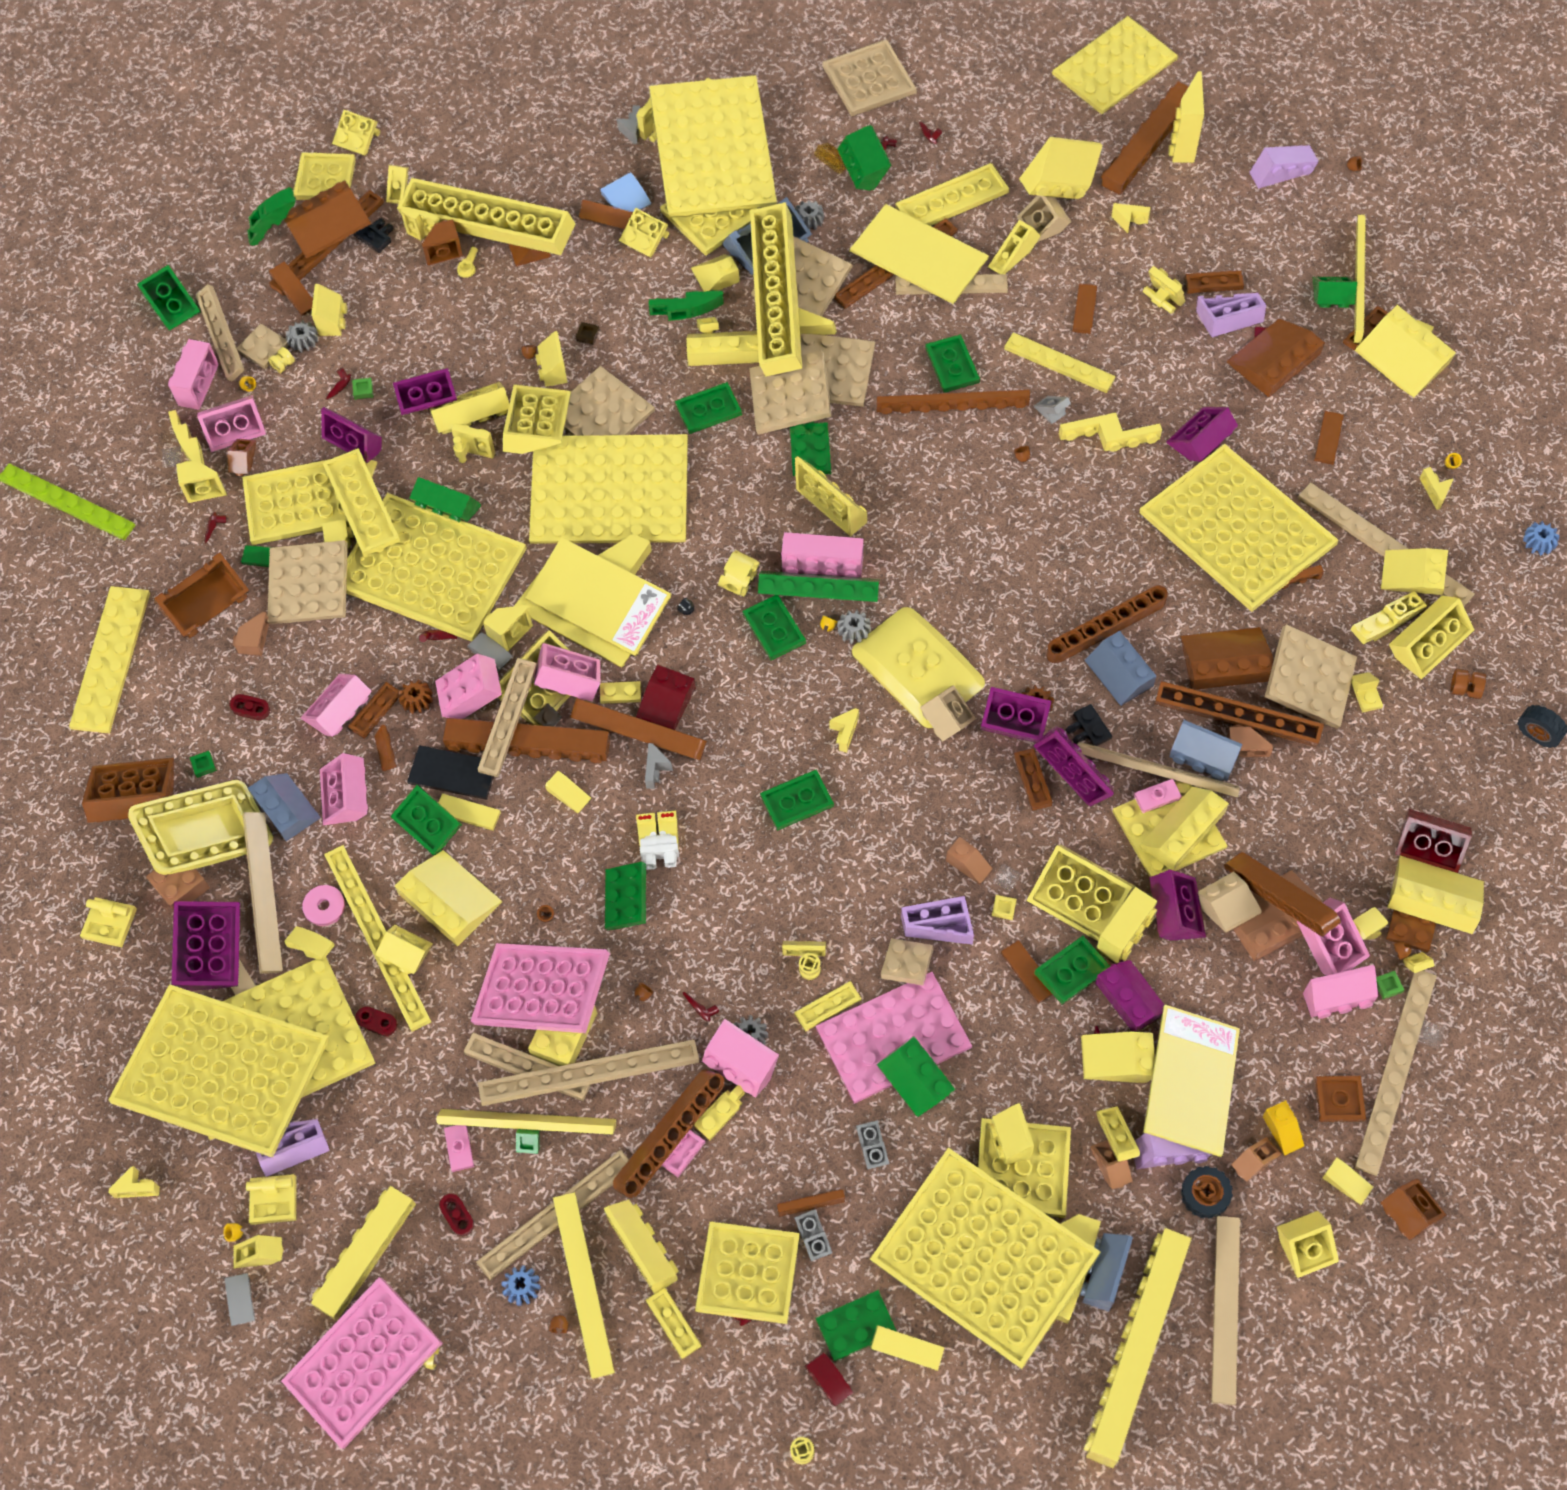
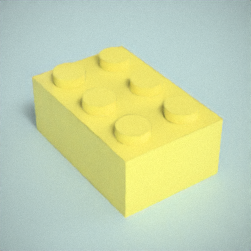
M1135 887L1101 934L1096 949L1097 952L1114 963H1119L1121 959L1126 961L1133 945L1138 944L1145 928H1149L1154 921V916L1157 912V909H1155L1157 900Z
M595 1005L586 1033L537 1030L528 1048L530 1054L557 1066L574 1064L597 1015Z

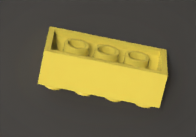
M757 331L687 334L688 366L759 363Z
M497 382L456 396L457 401L431 407L429 410L438 433L447 434L452 432L451 429L454 423L470 426L472 425L471 422L476 420L479 422L490 419L489 416L494 414L497 416L508 413L507 410L510 403L504 386Z
M1441 596L1399 634L1389 646L1395 658L1422 679L1474 631V628L1460 598Z
M1191 787L1141 842L1140 847L1167 868L1175 870L1221 819L1229 803L1212 790Z
M626 1200L604 1208L607 1219L653 1293L655 1294L678 1280L676 1273L679 1270L672 1260L667 1261L664 1256L667 1251L660 1241L655 1242L652 1237L655 1232L648 1222L644 1224L640 1218L643 1213L637 1204L632 1205L630 1200Z

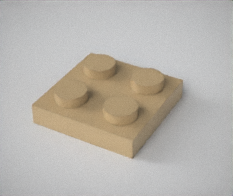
M260 324L236 349L238 353L266 369L270 365L268 358L276 355L280 348L284 347L286 349L289 345L285 338Z
M891 938L881 971V978L924 986L933 953V945Z

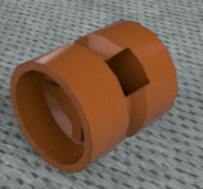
M1456 668L1451 680L1450 694L1459 696L1467 694L1469 698L1481 699L1485 688L1486 674L1475 671L1469 674L1468 670Z

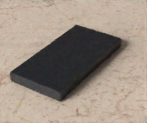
M419 745L407 783L487 800L494 776L478 772L477 769L481 757Z

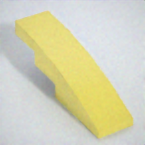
M176 410L169 411L172 428L188 460H196L205 465L202 448L197 437H191L187 424L181 425Z

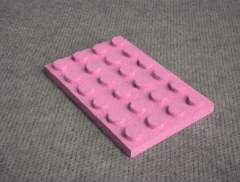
M496 943L471 1022L474 1025L586 1033L610 953L606 949Z
M933 972L926 975L924 986L906 983L816 1025V1029L854 1104L892 1086L876 1064L910 1037H916L936 1065L972 1048L966 1033Z
M379 1277L281 1382L341 1449H345L443 1343L389 1284Z

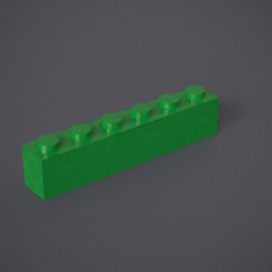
M761 571L759 573L758 594L878 602L880 579Z

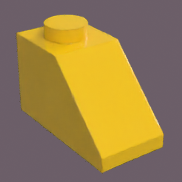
M1285 1100L1266 1109L1262 1117L1284 1156L1304 1147L1298 1121L1287 1101Z

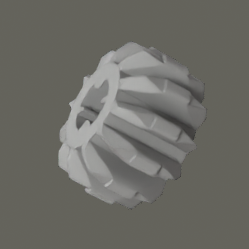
M810 200L807 203L801 201L800 205H796L795 210L809 230L810 227L816 230L817 226H822L824 219L822 205H818L817 201L811 203Z
M302 320L299 324L295 322L294 326H289V331H286V341L294 351L299 350L302 353L304 348L309 351V346L315 347V342H318V332L310 322L305 323Z
M848 610L847 615L842 614L837 622L839 636H842L844 641L850 638L851 645L854 639L858 643L861 642V638L867 639L868 633L871 632L870 619L866 618L865 612L859 615L858 610L855 613H851Z
M749 1015L748 1020L741 1016V1024L734 1023L736 1027L747 1034L748 1031H752L751 1037L764 1045L766 1044L764 1039L768 1038V1032L765 1031L767 1026L765 1023L761 1024L759 1017L753 1021L752 1015Z

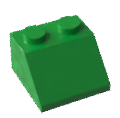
M1312 276L1314 302L1319 304V307L1329 308L1331 304H1336L1340 308H1349L1350 305H1355L1357 281L1351 277Z

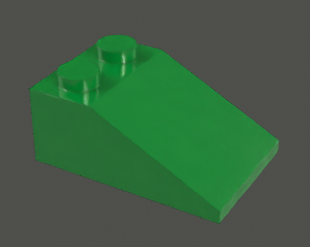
M169 265L137 283L139 291L169 331L201 312Z

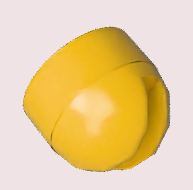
M243 376L239 381V386L244 391L251 392L256 387V380L250 376ZM245 382L250 384L251 388L248 389V387L245 385Z
M1450 453L1445 458V466L1449 469H1456L1462 463V458L1458 453ZM1450 457H1452V462L1454 466L1451 465Z
M823 615L820 626L822 630H824L825 625L828 626L827 632L834 630L838 621Z
M238 1223L226 1224L224 1227L225 1240L227 1242L239 1240L243 1235V1231L240 1230L242 1226Z

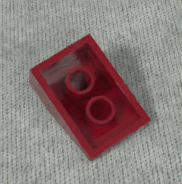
M657 664L648 682L636 718L675 730L696 689L695 679Z

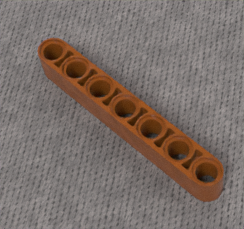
M1161 585L1153 586L1053 639L1048 644L1047 659L1051 663H1061L1162 609L1166 604L1167 589Z
M576 698L570 718L645 743H651L657 747L700 761L707 743L706 740Z
M1240 852L1224 864L1225 870H1229L1230 873L1235 872L1246 882L1251 891L1318 935L1325 936L1341 923L1340 917L1333 909L1246 853Z
M708 1069L701 1070L616 1175L613 1180L615 1191L628 1198H634L642 1191L722 1090L724 1078L721 1074Z

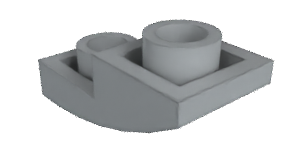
M482 632L467 646L475 654L478 653L495 659L498 672L513 657L506 649Z
M878 1120L857 1125L856 1129L867 1170L888 1165L889 1160Z
M816 1209L795 1216V1222L810 1260L814 1261L832 1254Z
M248 1273L226 1277L225 1286L231 1326L255 1321Z

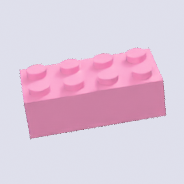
M784 532L781 553L782 572L861 578L863 565L862 538Z

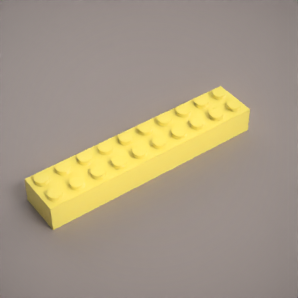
M411 178L397 207L400 213L402 209H417L439 216L440 222L453 219L456 231L459 233L562 255L575 226V222L568 211Z
M786 202L750 211L759 365L765 376L802 369L792 215Z
M1165 1228L1162 1234L1157 1233L1150 1251L1154 1255L1150 1254L1143 1273L1147 1274V1276H1143L1139 1283L1136 1294L1140 1297L1135 1299L1129 1316L1133 1317L1132 1321L1128 1320L1121 1338L1125 1339V1342L1120 1343L1114 1360L1118 1361L1117 1365L1113 1364L1107 1378L1110 1387L1105 1388L1099 1405L1103 1406L1102 1411L1098 1409L1091 1426L1095 1428V1432L1090 1433L1084 1450L1088 1451L1086 1458L1114 1468L1119 1460L1191 1241L1190 1237Z

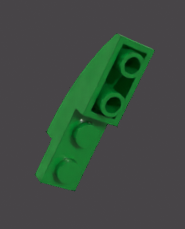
M288 187L272 195L261 203L248 217L250 228L247 230L251 246H256L263 240L272 224L280 225L283 219L287 217V213L294 207L296 202L293 188Z
M716 290L686 292V298L648 299L649 314L668 315V321L700 316L724 304L723 291Z

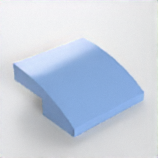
M631 172L600 189L601 194L612 207L634 212L635 208L641 210L651 204L647 194Z

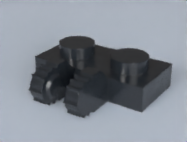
M379 218L373 224L353 233V236L380 253L392 242L388 234L393 231L394 226L390 223L384 226L385 220Z
M1092 704L1075 711L1073 716L1077 722L1065 729L1068 734L1074 733L1080 728L1083 729L1084 732L1072 739L1075 744L1088 738L1092 745L1098 746L1112 739V734Z

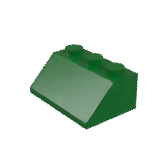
M868 125L845 136L837 148L856 189L875 190L892 166L872 125Z
M420 477L417 478L409 498L415 502V506L424 510L426 507L432 509L431 512L443 516V513L450 515L449 519L459 523L461 520L468 522L482 505L471 496Z
M915 1036L907 1039L876 1064L917 1117L937 1105L956 1090Z

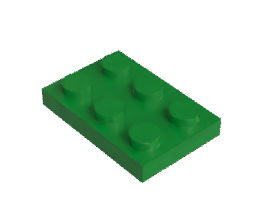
M961 334L925 344L926 352L944 393L980 383V377Z
M728 382L675 401V406L689 434L742 416V410Z
M828 422L807 423L790 427L793 476H796V457H800L817 470H821L824 474H831Z
M774 595L742 611L744 618L771 661L806 644L805 637L779 595Z
M817 769L760 793V797L777 831L834 807V803Z
M419 785L415 786L390 816L432 855L438 854L463 825Z
M641 861L605 869V929L617 930L645 924L646 864Z
M1081 936L1036 968L1034 974L1060 1004L1063 1005L1094 983L1097 975L1111 966L1088 940Z
M879 1290L815 1318L834 1362L871 1346L877 1326L897 1332Z

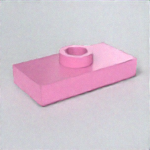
M1173 779L1134 793L1142 813L1178 801L1182 797Z
M455 1125L444 1128L451 1171L455 1172L474 1167L467 1126Z
M689 1130L661 1166L678 1178L705 1144V1140Z

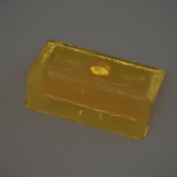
M830 143L817 145L814 156L838 174L846 170L837 148Z

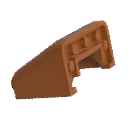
M219 552L212 557L208 564L205 563L195 573L172 589H168L167 594L160 593L154 597V603L182 637L188 636L190 639L199 633L198 628L235 602L240 604L248 598L246 594L249 592V589Z

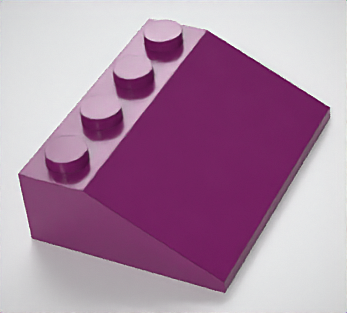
M1058 726L1053 727L1033 745L1088 806L1091 807L1114 794L1110 780L1096 769V765L1092 760L1087 759L1081 753V748L1069 740L1067 733L1062 728H1058Z
M174 901L171 985L188 991L238 987L240 902Z

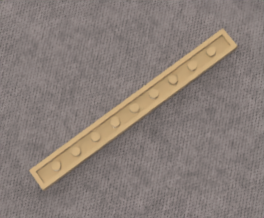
M1312 483L1298 497L1301 501L1384 557L1385 550L1408 549ZM1446 574L1444 591L1441 596L1460 598L1465 607L1474 597L1475 593Z
M1425 971L1413 973L1355 1165L1356 1169L1374 1176L1378 1175L1437 977V975Z
M689 1040L478 1082L481 1105L486 1106L699 1063V1056L695 1040Z

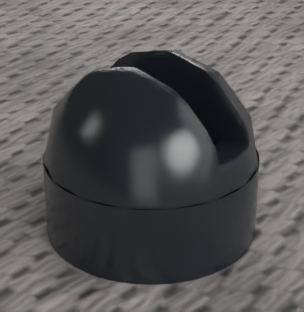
M686 597L680 602L677 610L684 615H690L694 611V604Z

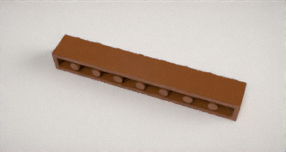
M1178 81L1174 87L1171 86L1166 97L1161 98L1157 108L1150 112L1147 121L1141 123L1139 131L1133 133L1129 143L1122 147L1119 156L1114 157L1110 167L1103 171L1101 186L1118 195L1122 194L1173 129L1174 120H1177L1176 108H1180L1181 99L1189 86Z
M1163 681L1160 683L1155 705L1231 725L1251 727L1257 732L1317 747L1324 726L1323 723Z
M447 718L443 736L444 745L454 752H458L460 749L468 750L471 753L484 751L494 722ZM517 724L507 753L514 757L525 754L532 758L549 756L553 760L569 758L575 762L585 759L590 760L592 763H601L608 759L610 735L609 731Z

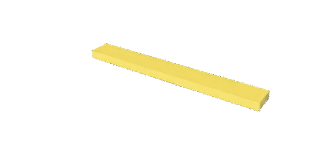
M1358 215L1356 224L1355 281H1357L1354 315V343H1361L1364 333L1365 215Z
M441 1109L437 1115V1123L446 1125L613 1134L616 1128V1119L453 1109Z
M574 1192L554 1197V1206L591 1378L595 1379L614 1374L576 1194Z

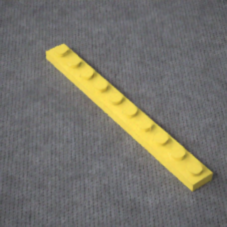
M344 845L324 854L410 1030L413 1032L431 1023L408 974L398 969L399 966L393 963L386 964L379 959L380 957L375 955L386 934V930Z

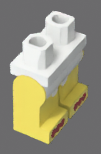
M676 811L657 812L659 835H657L655 813L636 815L640 854L642 861L646 864V870L657 868L656 859H664L665 867H676L677 857H679Z

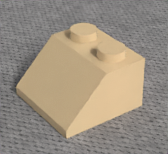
M1037 195L1017 216L1018 220L1028 224L1038 232L1041 237L1037 242L1061 233L1071 223V220L1057 199L1050 196Z
M954 685L920 707L924 718L930 722L934 728V733L942 742L976 719Z
M1235 872L1198 891L1201 909L1226 933L1262 913L1246 882Z

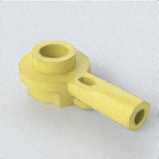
M471 247L467 258L458 264L457 272L459 276L468 278L474 275L476 269L473 262L478 252L476 247Z

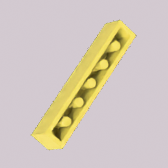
M392 1186L382 1192L376 1208L370 1210L367 1214L366 1223L354 1233L352 1237L353 1242L349 1248H345L339 1256L340 1261L335 1268L333 1267L329 1270L325 1283L312 1296L313 1301L311 1304L336 1321L339 1320L416 1205L413 1199Z

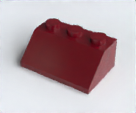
M1408 809L1395 855L1458 873L1470 843L1472 831L1470 827Z

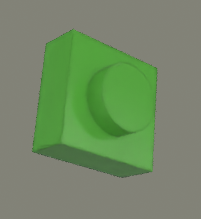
M371 378L352 380L355 400L373 398V382Z
M1395 971L1376 977L1377 989L1383 1000L1403 993L1404 988Z

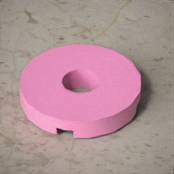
M317 886L311 889L305 896L302 903L303 912L311 923L317 926H329L337 922L342 913H344L345 899L341 892L333 886ZM322 901L329 902V907L326 910L318 909Z

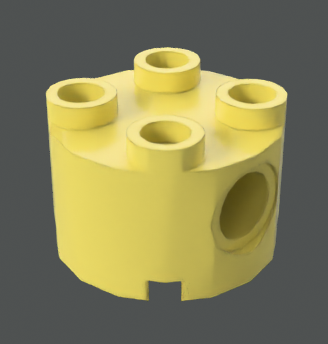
M737 550L733 551L723 569L725 570L724 575H721L718 586L745 597L749 590L748 585L750 581L753 582L754 577L758 573L757 568L760 562Z

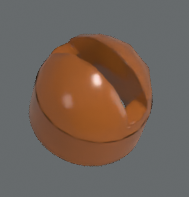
M1360 156L1349 158L1347 168L1351 171H1360L1362 168V158Z
M536 345L521 346L522 354L526 359L535 357L537 353Z
M1020 446L1014 450L1018 461L1026 462L1029 460L1031 452L1028 446Z
M542 905L537 910V917L542 922H550L555 916L553 908L549 905ZM542 912H545V913H552V914H551V917H549V916H541V913H542Z
M1402 941L1393 944L1395 951L1398 953L1399 960L1410 956L1412 949L1407 942Z
M640 982L634 994L636 998L638 995L641 997L639 1001H647L652 996L653 990L648 985Z
M555 1315L550 1321V1332L557 1333L556 1328H561V1333H567V1319L563 1315Z

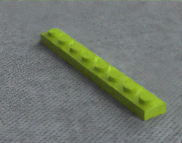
M8 464L0 474L1 482L124 541L136 526L134 522L14 465Z

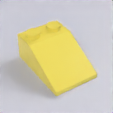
M1430 548L1385 550L1381 589L1443 595L1448 550Z
M1119 1032L1081 1036L1084 1079L1147 1083L1152 1079L1155 1062L1153 1033Z

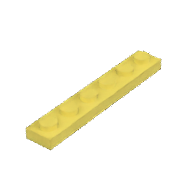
M1014 332L1004 348L1009 352L1105 393L1108 392L1115 380V376Z

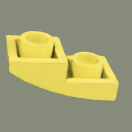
M298 926L294 928L284 941L287 947L304 951L306 957L322 961L335 946L327 938Z

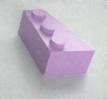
M1310 145L1266 147L1252 167L1250 174L1257 187L1262 188L1308 175L1313 172L1319 161Z
M1258 293L1234 294V297L1222 298V295H1216V298L1204 299V296H1198L1196 312L1211 337H1215L1264 322L1266 304Z
M965 896L901 907V920L905 937L973 945L974 934Z
M318 1119L289 1123L273 1158L257 1152L256 1155L267 1177L330 1150Z
M1147 1133L1135 1140L1140 1150V1156L1134 1158L1136 1169L1169 1164L1179 1165L1189 1161L1203 1163L1208 1161V1157L1213 1155Z

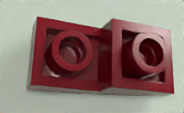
M824 1352L805 1365L815 1384L821 1387L832 1406L836 1407L854 1393L842 1374Z

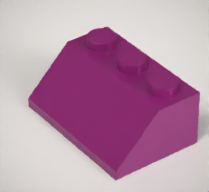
M448 368L393 383L401 415L457 401Z
M325 407L321 409V429L324 440L346 452L359 448L366 463L380 453L382 450L381 436Z
M1202 407L1166 443L1188 460L1201 462L1208 457L1212 450L1218 448L1225 438L1232 435L1233 430L1238 427V424L1228 407Z
M991 687L981 730L1037 743L1044 736L1051 701Z
M1171 869L1150 877V890L1153 898L1157 900L1155 909H1157L1156 920L1159 937L1170 941L1206 938L1196 878Z
M1131 960L1115 963L1097 975L1096 985L1132 1032H1139L1162 1017L1164 1003Z

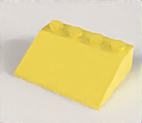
M1202 71L1197 72L1181 99L1180 108H1176L1177 120H1174L1173 131L1175 133L1171 134L1172 145H1169V156H1172V162L1194 163L1204 118Z
M1050 137L1019 179L1030 195L1080 199L1091 186L1103 145L1097 142Z
M1398 305L1380 321L1355 349L1359 355L1413 398L1450 364L1456 354L1454 350Z
M514 385L503 431V452L523 454L561 444L571 391Z
M800 457L795 458L796 490L850 537L867 523V511L864 507L858 506L849 494H844L835 482L829 481L821 470H817Z
M548 630L520 659L537 663L543 643L566 650L569 649ZM515 664L499 680L502 695L497 698L501 702ZM533 678L520 716L532 725H539L533 717L547 703L557 711L571 695L561 694L558 691L543 689L534 685Z
M1060 844L1054 849L1027 901L1099 942L1101 934L1133 891L1135 885Z
M444 850L410 870L395 885L398 894L457 947L502 903L495 894Z
M1399 856L1387 908L1473 934L1481 918L1484 903V881Z

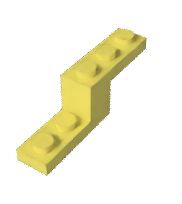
M1112 413L1060 424L1059 436L1061 440L1071 441L1079 436L1085 435L1090 437L1098 433L1104 451L1110 450L1115 452L1122 447L1129 446L1134 448L1141 443L1147 442L1152 444L1160 440L1162 428L1160 424L1122 431L1117 414Z

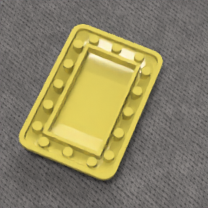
M903 607L870 632L867 639H861V642H857L852 648L854 658L926 728L933 727L924 718L920 709L921 706L953 685L964 701L967 702L980 692L985 685L984 678L970 662L929 622L910 607Z
M232 780L136 804L129 809L128 818L154 870L159 874L167 875L246 855L243 814L244 812H260L245 783L239 780ZM267 825L268 843L270 846L273 841V835Z

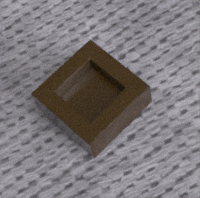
M581 322L575 336L576 341L594 345L600 331L599 326Z
M549 703L533 717L540 726L554 727L563 718Z

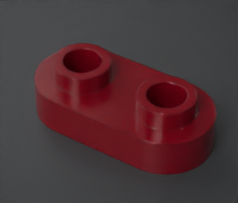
M238 694L232 697L229 703L232 712L238 716L263 720L270 714V707L264 699ZM240 704H244L243 708H238ZM258 709H263L261 713H257Z
M362 1007L355 1015V1020L359 1027L381 1036H390L397 1029V1021L394 1016L372 1007ZM365 1014H369L368 1019H362ZM388 1021L389 1024L386 1027H383V1022Z
M456 1194L443 1196L440 1200L439 1208L451 1229L458 1236L469 1235L474 1229V1220L463 1202ZM450 1203H455L456 1205L453 1210H448ZM465 1221L467 1226L463 1229L459 1228V1224Z

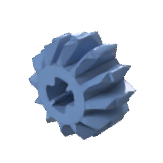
M1543 521L1539 524L1534 522L1531 527L1526 529L1523 542H1526V548L1532 547V553L1537 550L1541 556L1544 552L1549 554L1552 550L1556 549L1560 535L1556 534L1557 528H1551V523L1545 525Z
M522 1265L520 1272H518L516 1267H513V1275L505 1273V1277L509 1281L501 1283L506 1288L502 1293L504 1296H509L508 1301L510 1303L516 1300L517 1306H521L522 1299H524L528 1305L530 1304L528 1298L530 1295L535 1299L538 1297L533 1290L541 1289V1286L537 1284L540 1278L538 1275H534L532 1268L526 1272V1267ZM522 1281H524L525 1288L521 1289L520 1287V1290H518L517 1283L521 1282L522 1284Z

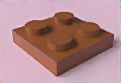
M1393 910L1386 940L1396 943L1404 941L1410 947L1428 953L1436 923Z
M1316 1076L1315 1086L1319 1122H1362L1366 1120L1361 1076Z

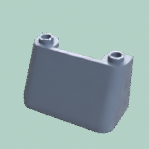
M786 197L779 204L786 202L792 215L793 236L808 243V238L812 233ZM750 223L743 229L729 234L722 244L751 275H754Z

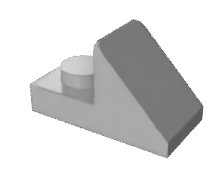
M633 105L632 113H629L628 119H617L618 130L633 144H637L639 136L637 112L640 106Z
M1047 396L1035 404L1034 407L1053 424L1066 415L1065 408L1071 402L1068 397Z
M648 743L645 784L646 789H655V782H659L660 779L659 770L673 771L672 763L654 744Z

